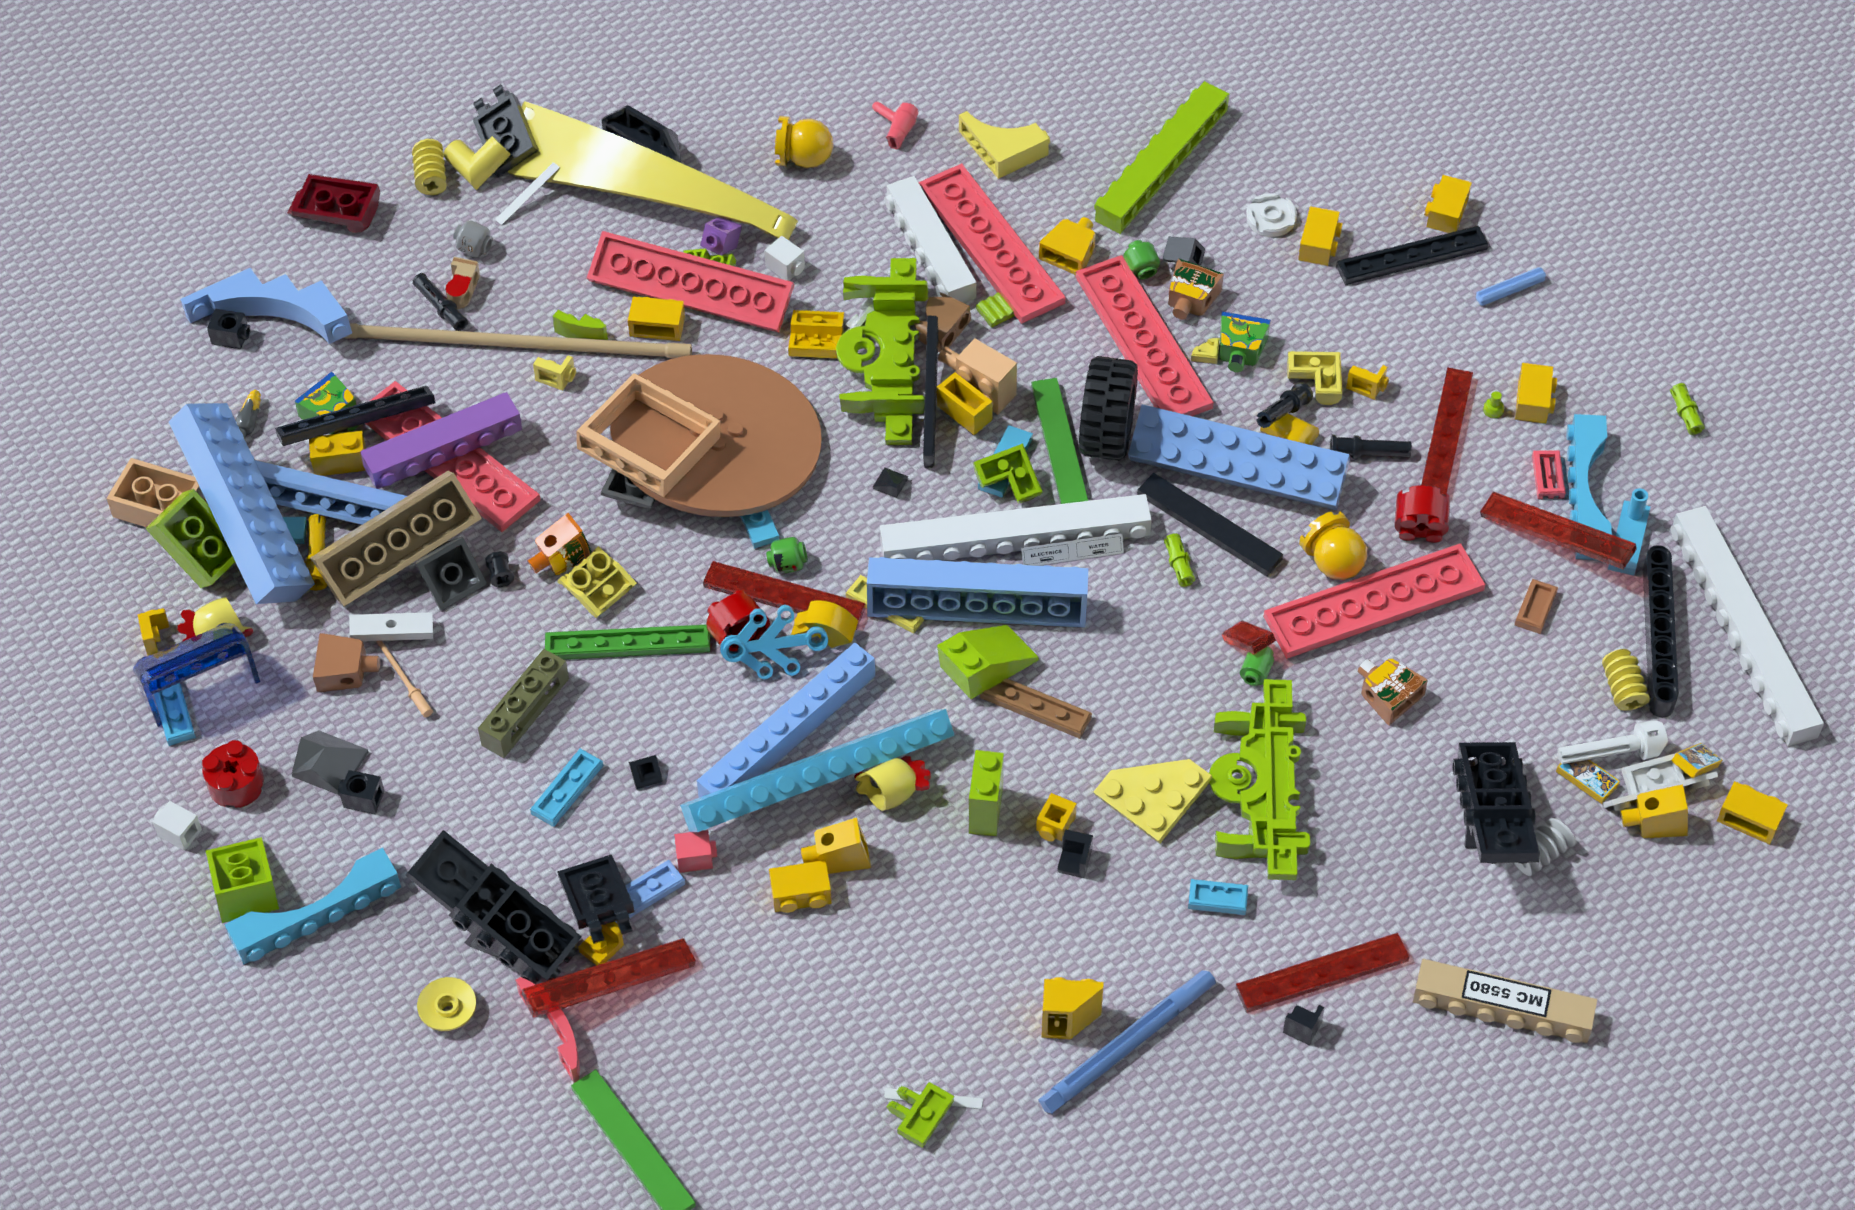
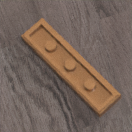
M1005 679L980 694V698L1079 739L1092 718V713L1010 679Z

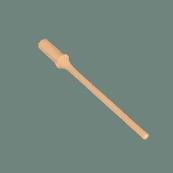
M376 641L408 688L409 699H412L423 717L431 716L433 710L421 694V690L415 688L410 683L383 641Z

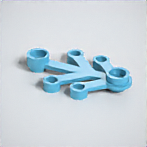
M783 605L779 607L777 618L758 640L748 641L756 629L764 626L767 622L766 613L762 609H754L750 613V621L738 635H730L722 641L720 651L725 660L729 662L742 661L756 671L761 679H768L772 676V665L768 661H759L750 652L761 651L783 667L786 674L794 676L800 671L799 660L795 657H787L778 649L807 645L813 651H820L827 646L828 636L823 628L812 627L807 633L776 637L783 627L794 619L793 609L788 605ZM783 611L791 613L788 618L781 617ZM760 614L763 616V619L760 622H756L753 620L755 615ZM819 633L821 638L819 640H812V635ZM732 644L739 646L737 651H730L729 647ZM789 663H795L797 667L793 670H789L787 668V665ZM763 666H767L769 668V671L767 673H761L760 668Z

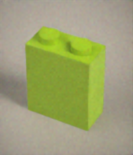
M975 750L969 793V834L997 837L1003 794L1004 753Z

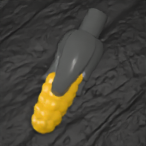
M256 389L247 396L242 409L238 411L235 419L244 439L254 431L258 418L261 394Z

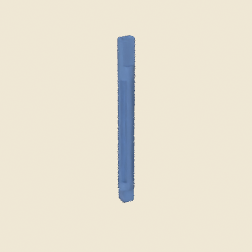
M1200 971L1053 1086L1050 1091L1038 1099L1044 1111L1052 1114L1059 1107L1066 1104L1191 1005L1194 1000L1216 984L1213 975L1209 971Z

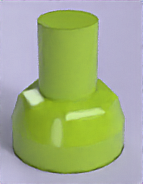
M1498 391L1492 392L1491 398L1487 399L1484 403L1483 412L1489 418H1499L1504 413L1505 406L1501 401L1502 394Z

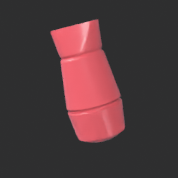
M874 102L872 105L873 110L892 122L886 136L889 147L900 149L905 137L915 125L919 113L918 109L913 104L904 102L894 112L882 103Z

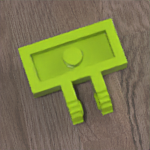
M928 1082L920 1095L905 1086L898 1088L896 1093L901 1099L913 1105L911 1109L895 1101L889 1102L886 1106L893 1115L904 1119L897 1129V1134L921 1148L925 1146L954 1102L952 1094L931 1082Z

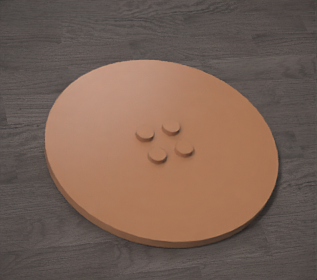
M714 354L689 355L670 359L656 364L639 374L640 377L650 380L658 387L670 391L678 398L692 403L696 408L713 415V417L721 421L720 439L665 497L630 479L639 489L655 500L675 509L697 515L712 517L743 516L762 512L785 502L804 487L811 478L819 460L822 442L819 420L804 394L782 375L761 364L746 359ZM637 399L610 424V440L665 471L700 436V434Z

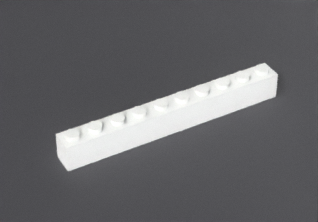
M1146 494L880 525V542L882 555L886 558L951 561L965 557H982L999 553L1008 554L1010 552L1022 551L1021 548L1115 534H1122L1123 539L1142 538L1150 536L1151 516Z
M1703 506L1677 513L1671 526L1672 537L1680 544L1684 560L1690 563L1696 582L1700 583L1705 591L1707 603L1713 606L1719 625L1724 627L1728 634L1730 646L1736 649L1742 668L1747 670L1750 675L1754 691L1759 692L1766 713L1771 715L1774 720L1778 736L1783 737L1787 747L1817 739L1824 722L1707 507Z

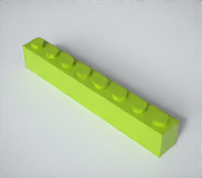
M1205 81L1198 89L1195 88L1185 104H1180L1176 114L1171 119L1166 120L1162 130L1152 136L1149 145L1144 150L1141 149L1138 152L1135 161L1125 167L1122 176L1117 181L1114 180L1111 183L1107 193L1097 199L1094 205V210H1096L1095 222L1121 234L1228 111L1229 93Z

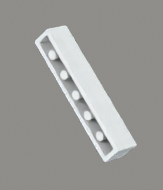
M915 176L887 185V196L884 197L886 207L889 211H893L898 228L904 230L907 244L915 249L916 259L919 264L923 263L929 282L933 281L935 284L937 296L942 297L939 293L942 292L963 303L976 299V281Z

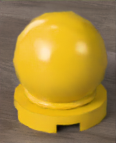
M779 116L778 123H782L781 130L776 129L775 155H780V159L775 161L776 166L786 167L787 162L791 159L797 166L814 168L827 161L834 145L832 134L826 125L821 121L811 118L800 119L793 124L789 116Z
M1330 511L1319 516L1308 525L1311 530L1306 537L1300 536L1299 544L1307 555L1314 556L1318 569L1330 579L1346 580L1355 577L1365 565L1367 546L1361 535L1354 529H1350V522L1342 511H1339L1337 515Z

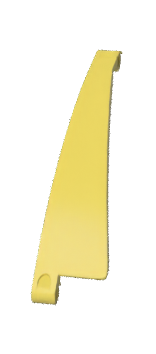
M524 101L521 106L538 151L507 171L511 175L536 180L554 162L559 166V169L546 182L599 190L722 217L731 221L752 225L767 235L771 234L776 238L783 236L787 240L790 239L798 223V220L791 215L751 195L639 144Z

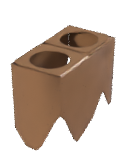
M939 292L942 297H929L925 311L927 316L938 317V352H941V350H944V347H950L969 324L971 312L969 305ZM927 321L914 323L915 328L921 333L918 340L927 345Z

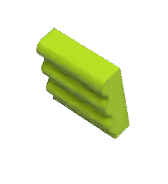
M999 292L976 304V310L991 328L1015 316L1014 311Z

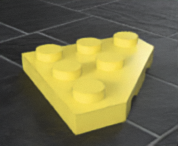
M1186 759L1111 770L1093 793L1160 844L1208 786L1213 777L1192 760Z

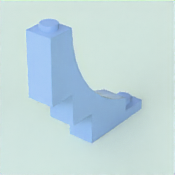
M248 268L180 299L185 315L190 323L214 313L215 309L245 313V316H275L297 321L315 330L329 344L352 334L347 314L322 280L298 291L286 274L262 284L252 269Z

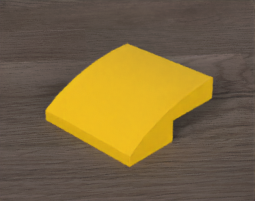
M793 310L788 356L837 358L836 345L843 334L844 312Z

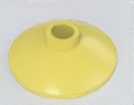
M444 977L432 981L421 991L417 1001L418 1014L423 1023L438 1031H452L462 1027L471 1019L476 1009V997L473 989L465 981L454 977ZM447 1006L453 1007V1009L449 1011H443V1009Z

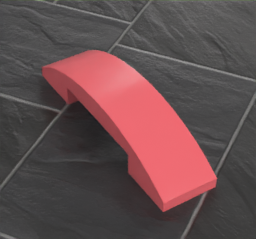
M519 977L516 979L518 993L530 1013L534 1015L543 1010L563 1042L562 1045L557 1047L559 1059L573 1083L579 1080L580 1064L574 1034L569 1021L551 996L531 981Z

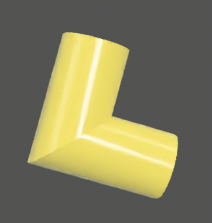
M493 136L476 153L462 140L451 142L444 151L445 159L476 190L511 155Z
M1288 351L1287 378L1315 379L1316 401L1322 405L1336 404L1342 398L1340 352Z

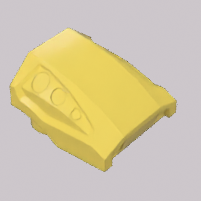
M599 546L586 559H583L578 566H575L570 573L565 574V576H562L557 581L558 584H562L595 618L604 613L637 584L626 570Z

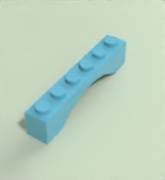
M1574 414L1572 425L1568 424L1566 439L1571 440V446H1568L1567 461L1572 462V467H1569L1568 483H1573V488H1570L1569 504L1574 507V510L1570 512V526H1574V532L1571 533L1570 546L1575 548V559L1608 561L1612 548L1611 523L1594 503L1588 484V471L1605 448L1607 420L1606 416Z
M380 848L356 860L350 873L342 883L328 895L313 904L282 913L251 911L224 925L244 965L250 961L253 962L261 959L265 954L277 948H284L291 941L303 935H310L318 928L330 922H337L344 915L356 909H363L381 897L392 895L397 889L401 888L398 873L383 848Z

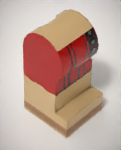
M453 257L451 263L453 279L446 284V296L448 300L456 303L457 309H462L469 304L480 278L479 264L477 261Z

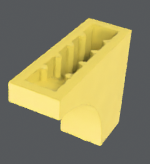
M968 111L959 114V132L998 179L1049 154V135L1045 130H1041L1036 123L1019 128H999L977 120Z

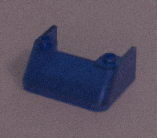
M219 624L211 630L153 655L142 657L133 667V673L157 727L161 726L162 722L152 695L241 656L255 684L261 682L249 643L235 624Z

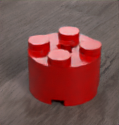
M1424 485L1409 487V492L1403 493V490L1398 492L1396 496L1395 529L1399 533V538L1405 541L1414 540L1415 537L1426 538L1431 543L1442 541V536L1449 530L1450 496L1446 493L1445 497L1440 494V489Z
M738 590L720 602H713L708 607L707 630L717 643L721 645L726 637L738 635L750 621V613L754 609L761 608L745 591ZM760 614L755 615L753 620L760 622L763 616ZM768 617L766 624L758 627L748 641L758 640L770 626ZM732 644L729 650L737 651L739 646Z
M232 740L227 744L218 746L203 758V777L211 798L218 805L242 808L253 803L260 796L264 775L258 756L253 749L238 740Z

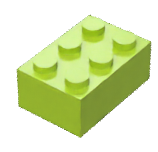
M194 489L180 494L145 528L200 588L212 585L235 563V559L209 505Z

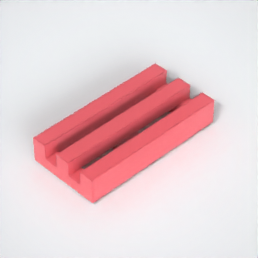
M1560 450L1533 451L1532 461L1537 499H1543V496H1548V499H1554V496L1564 499L1565 486ZM1540 457H1543L1547 488L1543 487ZM1549 457L1554 459L1557 488H1553Z

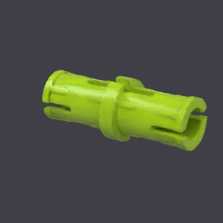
M1678 383L1672 386L1670 393L1676 402V411L1679 417H1682L1688 433L1690 435L1701 433L1705 426L1698 414L1697 403L1690 397L1686 384Z
M1177 533L1166 536L1167 538H1164V544L1170 557L1169 564L1175 570L1178 584L1181 587L1190 586L1193 584L1192 582H1195V576L1189 563L1191 560L1190 556L1184 550L1181 536Z

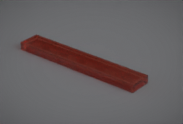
M1447 367L1421 483L1424 486L1440 489V494L1445 497L1448 491L1473 372Z
M1496 492L1491 494L1480 511L1483 518L1623 570L1637 550L1636 543Z
M712 561L703 581L704 588L730 595L738 590H743L755 602L776 608L788 605L793 609L794 613L807 611L811 601L831 602L843 607L858 620L856 630L866 609L865 603L715 561Z
M1395 933L1237 983L1235 989L1246 1013L1408 962L1409 954L1399 934Z
M682 938L522 989V996L532 1017L535 1018L694 967L696 960L686 940Z

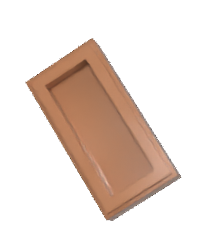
M1532 579L1515 620V626L1541 634L1556 597L1558 587Z

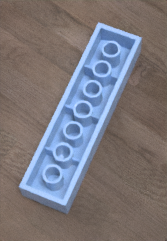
M227 403L186 404L169 421V424L255 603L267 604L297 601L315 583L233 417L232 411Z
M1141 404L1128 453L1132 461L1336 511L1350 462V456L1346 453Z
M869 557L867 617L888 618L891 615H899L905 619H915L919 616L924 620L1085 628L1089 568Z

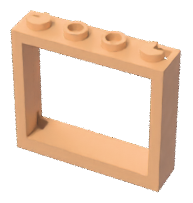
M633 373L576 431L577 449L658 495L665 497L720 439L721 421L713 417V415L696 408L692 403L678 398L670 391L658 387L650 380H646ZM635 399L700 434L666 471L601 435Z

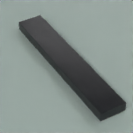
M1478 225L1337 261L1336 268L1344 284L1349 285L1488 249V242Z
M927 316L923 442L924 468H933L935 466L939 334L937 316Z
M422 386L276 427L275 430L282 446L432 405L436 401L429 387Z
M1155 473L1138 488L1137 495L1146 494L1149 503L1265 576H1268L1283 560V553Z

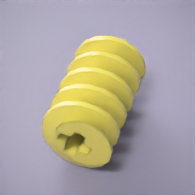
M435 139L421 140L412 148L414 183L419 192L425 195H438L443 193L447 187L443 146Z
M1627 649L1612 651L1602 660L1605 675L1608 679L1607 682L1614 697V704L1623 711L1640 708L1650 701V697L1646 693L1647 687L1643 684L1644 678L1640 675L1639 661L1637 657L1631 656L1630 650Z

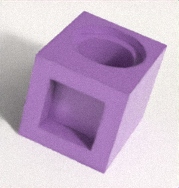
M717 217L705 224L700 246L722 256L737 248L742 225L729 219Z

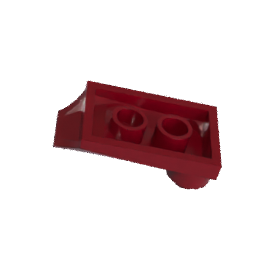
M308 174L302 188L297 191L287 213L293 216L346 225L347 230L352 233L364 232L370 226L378 209L380 188L375 183Z

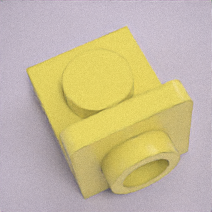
M569 355L561 365L537 357L533 363L535 381L562 391L568 382L573 381L576 375L573 357Z

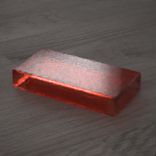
M1243 620L1222 633L1224 642L1254 655L1276 641L1272 632Z

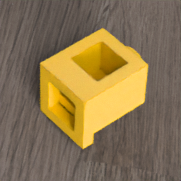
M1051 793L1036 820V831L1039 832V835L1050 842L1055 839L1062 841L1065 829L1068 830L1076 819L1077 803Z

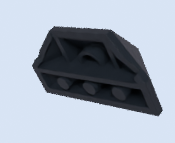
M626 105L601 119L602 130L681 163L678 135L673 130L633 107Z

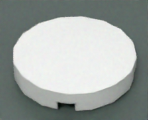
M1275 193L1262 194L1255 197L1246 210L1247 224L1251 230L1266 237H1279L1287 234L1293 229L1297 218L1296 207L1288 198L1286 200L1280 198V195Z

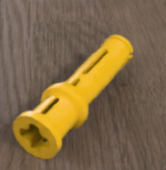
M319 514L309 517L308 556L304 559V563L315 583L309 590L314 591L325 589L328 586L311 560L312 556L325 549L326 518L321 515L320 522L318 523Z

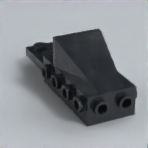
M1459 743L1458 757L1453 758L1452 771L1453 775H1457L1456 790L1460 792V808L1464 809V825L1466 826L1465 848H1477L1480 863L1525 864L1539 862L1540 851L1533 827L1536 820L1535 809L1531 806V792L1527 790L1526 774H1523L1522 758H1519L1516 743Z
M444 830L405 875L451 912L448 916L452 918V922L457 928L471 933L464 942L466 945L497 957L503 965L508 968L513 967L521 974L522 978L531 981L540 988L545 982L551 985L561 973L557 967L563 960L568 963L579 950L575 945L582 936L572 926L564 923L554 915L551 909L533 898L525 888L517 885L503 870L496 868L492 863L489 866L486 865Z

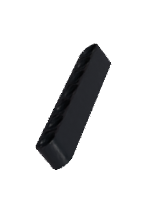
M1654 545L1649 548L1643 565L1648 695L1650 697L1649 709L1653 715L1664 718L1673 713L1679 694L1672 555L1669 549L1661 545Z

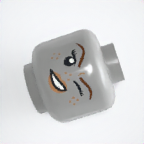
M471 220L466 221L462 226L458 225L453 235V239H456V248L474 258L480 257L482 254L486 255L493 242L489 228Z

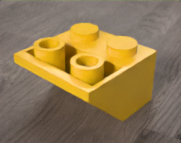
M1063 977L1044 979L1041 1038L1072 1039L1101 1016L1104 982H1097L1093 979H1083L1081 981L1067 980Z

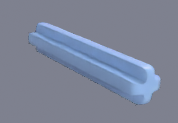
M1541 267L1535 268L1478 291L1476 293V300L1481 306L1545 281L1546 273Z

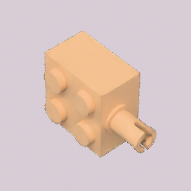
M974 338L960 354L952 351L947 346L939 353V362L956 370L955 372L993 401V412L997 415L1017 395V362Z

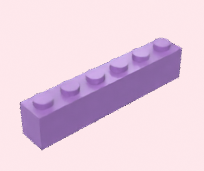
M507 392L360 451L364 468L376 489L390 486L394 482L414 476L423 470L441 465L443 462L455 457L463 456L472 450L487 446L506 436L514 435L522 430L520 413Z

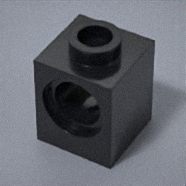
M215 309L207 331L212 345L241 349L244 341L248 340L250 336V325L247 324L245 313Z
M348 770L345 780L342 779L338 786V796L341 798L343 808L376 815L385 792L381 776Z

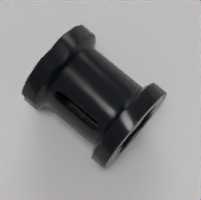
M502 551L493 552L485 558L486 567L491 572L490 582L494 587H505L514 581V574L508 566L509 557L507 553Z

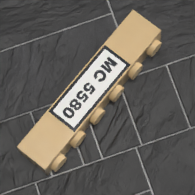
M1422 958L1413 1003L1420 1004L1424 1008L1447 1010L1454 1015L1477 1017L1484 1022L1494 1021L1507 1024L1514 1029L1524 1028L1533 1030L1544 1036L1554 1035L1563 1037L1574 1043H1588L1592 1031L1597 999Z

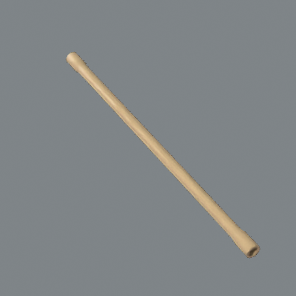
M350 323L352 334L344 337L351 339L371 338L662 356L673 359L692 355V344L645 343L358 325L356 323Z

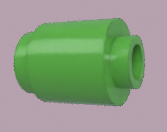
M1255 644L1253 648L1249 649L1240 670V676L1245 683L1257 686L1262 685L1264 679H1267L1274 662V652L1270 647L1264 644Z

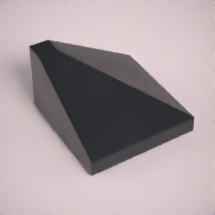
M884 467L873 485V489L897 498L907 482L908 476Z
M656 755L628 762L636 789L663 782Z

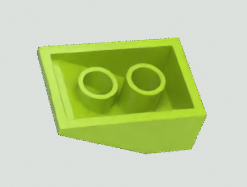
M1008 625L959 632L937 645L940 667L970 699L975 698L985 690L994 687L1003 680L1039 661V657Z
M262 837L205 850L222 923L230 922L251 911L270 913L279 909Z

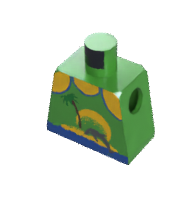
M1222 311L1220 359L1229 362V370L1241 372L1244 369V365L1254 366L1257 364L1269 337L1270 319Z
M330 372L295 400L298 416L302 420L357 405L354 396L333 372ZM359 425L347 428V430L354 431Z

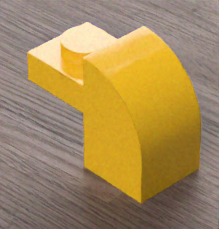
M811 601L807 611L797 613L791 635L807 633L812 627H821L827 633V645L833 648L852 643L858 620L850 612L837 604L827 601ZM815 633L812 635V637L818 636L819 638H821V635L819 633Z

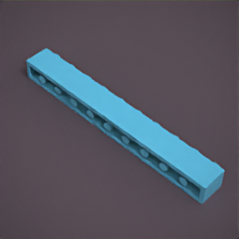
M946 709L933 710L686 802L680 806L689 832H700L955 736Z

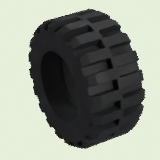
M1102 356L1091 359L1084 388L1079 427V452L1082 455L1117 461L1125 458L1131 436L1137 392L1138 365L1134 361Z

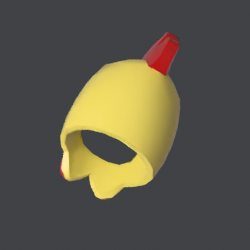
M226 597L211 601L196 612L190 609L182 610L180 615L185 622L180 623L177 628L179 633L186 635V638L181 642L184 648L194 647V656L198 658L203 656L208 650H216L222 655L227 656L228 654L223 643L224 637L237 634L240 638H246L253 633L252 627L242 626Z
M903 756L900 759L894 758L880 763L866 772L857 773L854 776V779L859 781L856 791L859 794L867 795L877 809L885 811L904 803L912 796L915 790H928L930 788L931 772L925 769V762L922 760L912 761L910 756ZM870 777L874 779L879 788L872 786Z

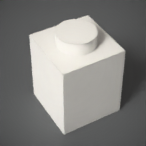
M783 236L764 250L765 266L784 280L790 281L794 276L800 275L805 268L804 251Z
M171 801L164 808L157 811L152 821L158 837L184 851L202 831L197 815Z

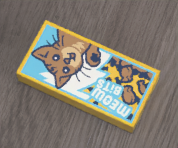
M1702 743L1679 751L1672 758L1673 763L1691 778L1718 768L1723 761Z
M1591 760L1567 764L1560 763L1556 769L1557 773L1601 804L1619 786L1620 782Z

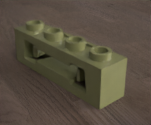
M545 649L540 652L478 727L481 746L502 758L507 756L569 680L567 663L564 659ZM555 681L556 684L551 688L550 684Z

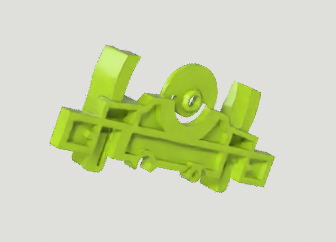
M891 258L890 277L851 276L845 277L843 280L844 301L855 298H873L874 311L867 314L865 326H858L847 330L839 338L836 345V354L840 364L851 372L864 373L865 387L871 390L839 394L841 411L847 413L874 412L875 422H886V445H912V414H923L925 410V396L913 395V381H917L920 378V369L914 365L915 341L919 338V331L909 329L914 323L920 322L919 317L915 315V301H926L929 292L927 281H916V258ZM872 339L879 345L880 354L873 363L862 366V362L870 360L875 354V345L870 340ZM860 349H866L867 353L864 355L858 354V351Z
M1264 679L1263 703H1252L1251 713L1242 711L1216 713L1213 731L1220 734L1244 736L1241 738L1240 753L1223 755L1212 764L1209 774L1213 778L1209 784L1212 791L1222 800L1230 803H1240L1242 817L1250 821L1249 835L1216 831L1215 854L1218 857L1230 859L1267 858L1268 880H1297V855H1307L1310 847V835L1307 832H1296V816L1300 813V806H1293L1289 803L1291 800H1299L1300 792L1295 789L1294 763L1300 760L1301 750L1298 746L1293 745V733H1304L1306 725L1304 713L1292 712V680ZM1237 761L1249 764L1256 772L1257 780L1249 789L1247 788L1251 783V773L1246 767L1237 765ZM1240 773L1243 775V777L1240 779H1236L1232 776V774Z

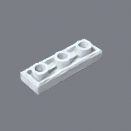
M432 612L349 615L350 638L359 639L363 642L433 639Z

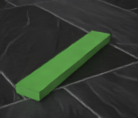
M1057 378L1031 381V388L1060 504L1088 501Z
M706 624L545 632V650L564 660L710 652V633L707 630Z
M596 1069L571 1085L574 1094L660 1210H692L696 1207L695 1201Z

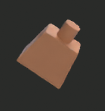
M324 633L319 634L313 680L317 692L359 688L362 686L364 672H379L380 657L366 656L363 641Z

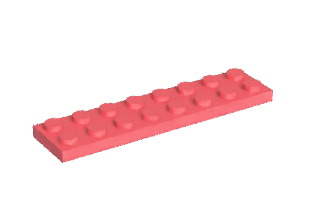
M962 163L918 182L933 209L997 293L999 292L1021 324L1065 304L1066 297Z
M605 231L601 233L587 275L588 281L650 298L684 301V307L778 333L780 332L795 286L791 281Z
M1120 255L1076 271L1075 278L1126 360L1134 361L1138 365L1137 379L1153 406L1189 416L1213 409L1211 397L1123 256Z
M394 381L370 401L408 390ZM424 406L365 424L387 441L442 417L428 406ZM480 447L463 456L455 457L443 462L441 465L424 470L434 479L446 471L453 472L478 513L501 532L541 501L539 493Z
M1460 543L1264 610L1263 617L1286 659L1482 592L1484 591L1485 583Z

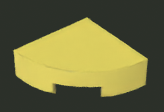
M1211 338L1207 342L1196 346L1192 352L1191 361L1217 364L1220 338Z

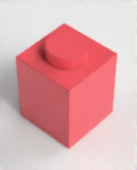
M708 830L674 834L679 873L713 869L712 858L717 857L716 841H710Z

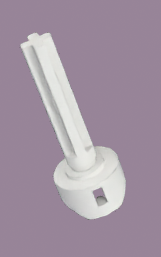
M1653 720L1639 722L1635 724L1634 735L1558 748V760L1561 761V764H1567L1636 750L1641 759L1648 760L1659 757L1668 743V738L1662 722Z

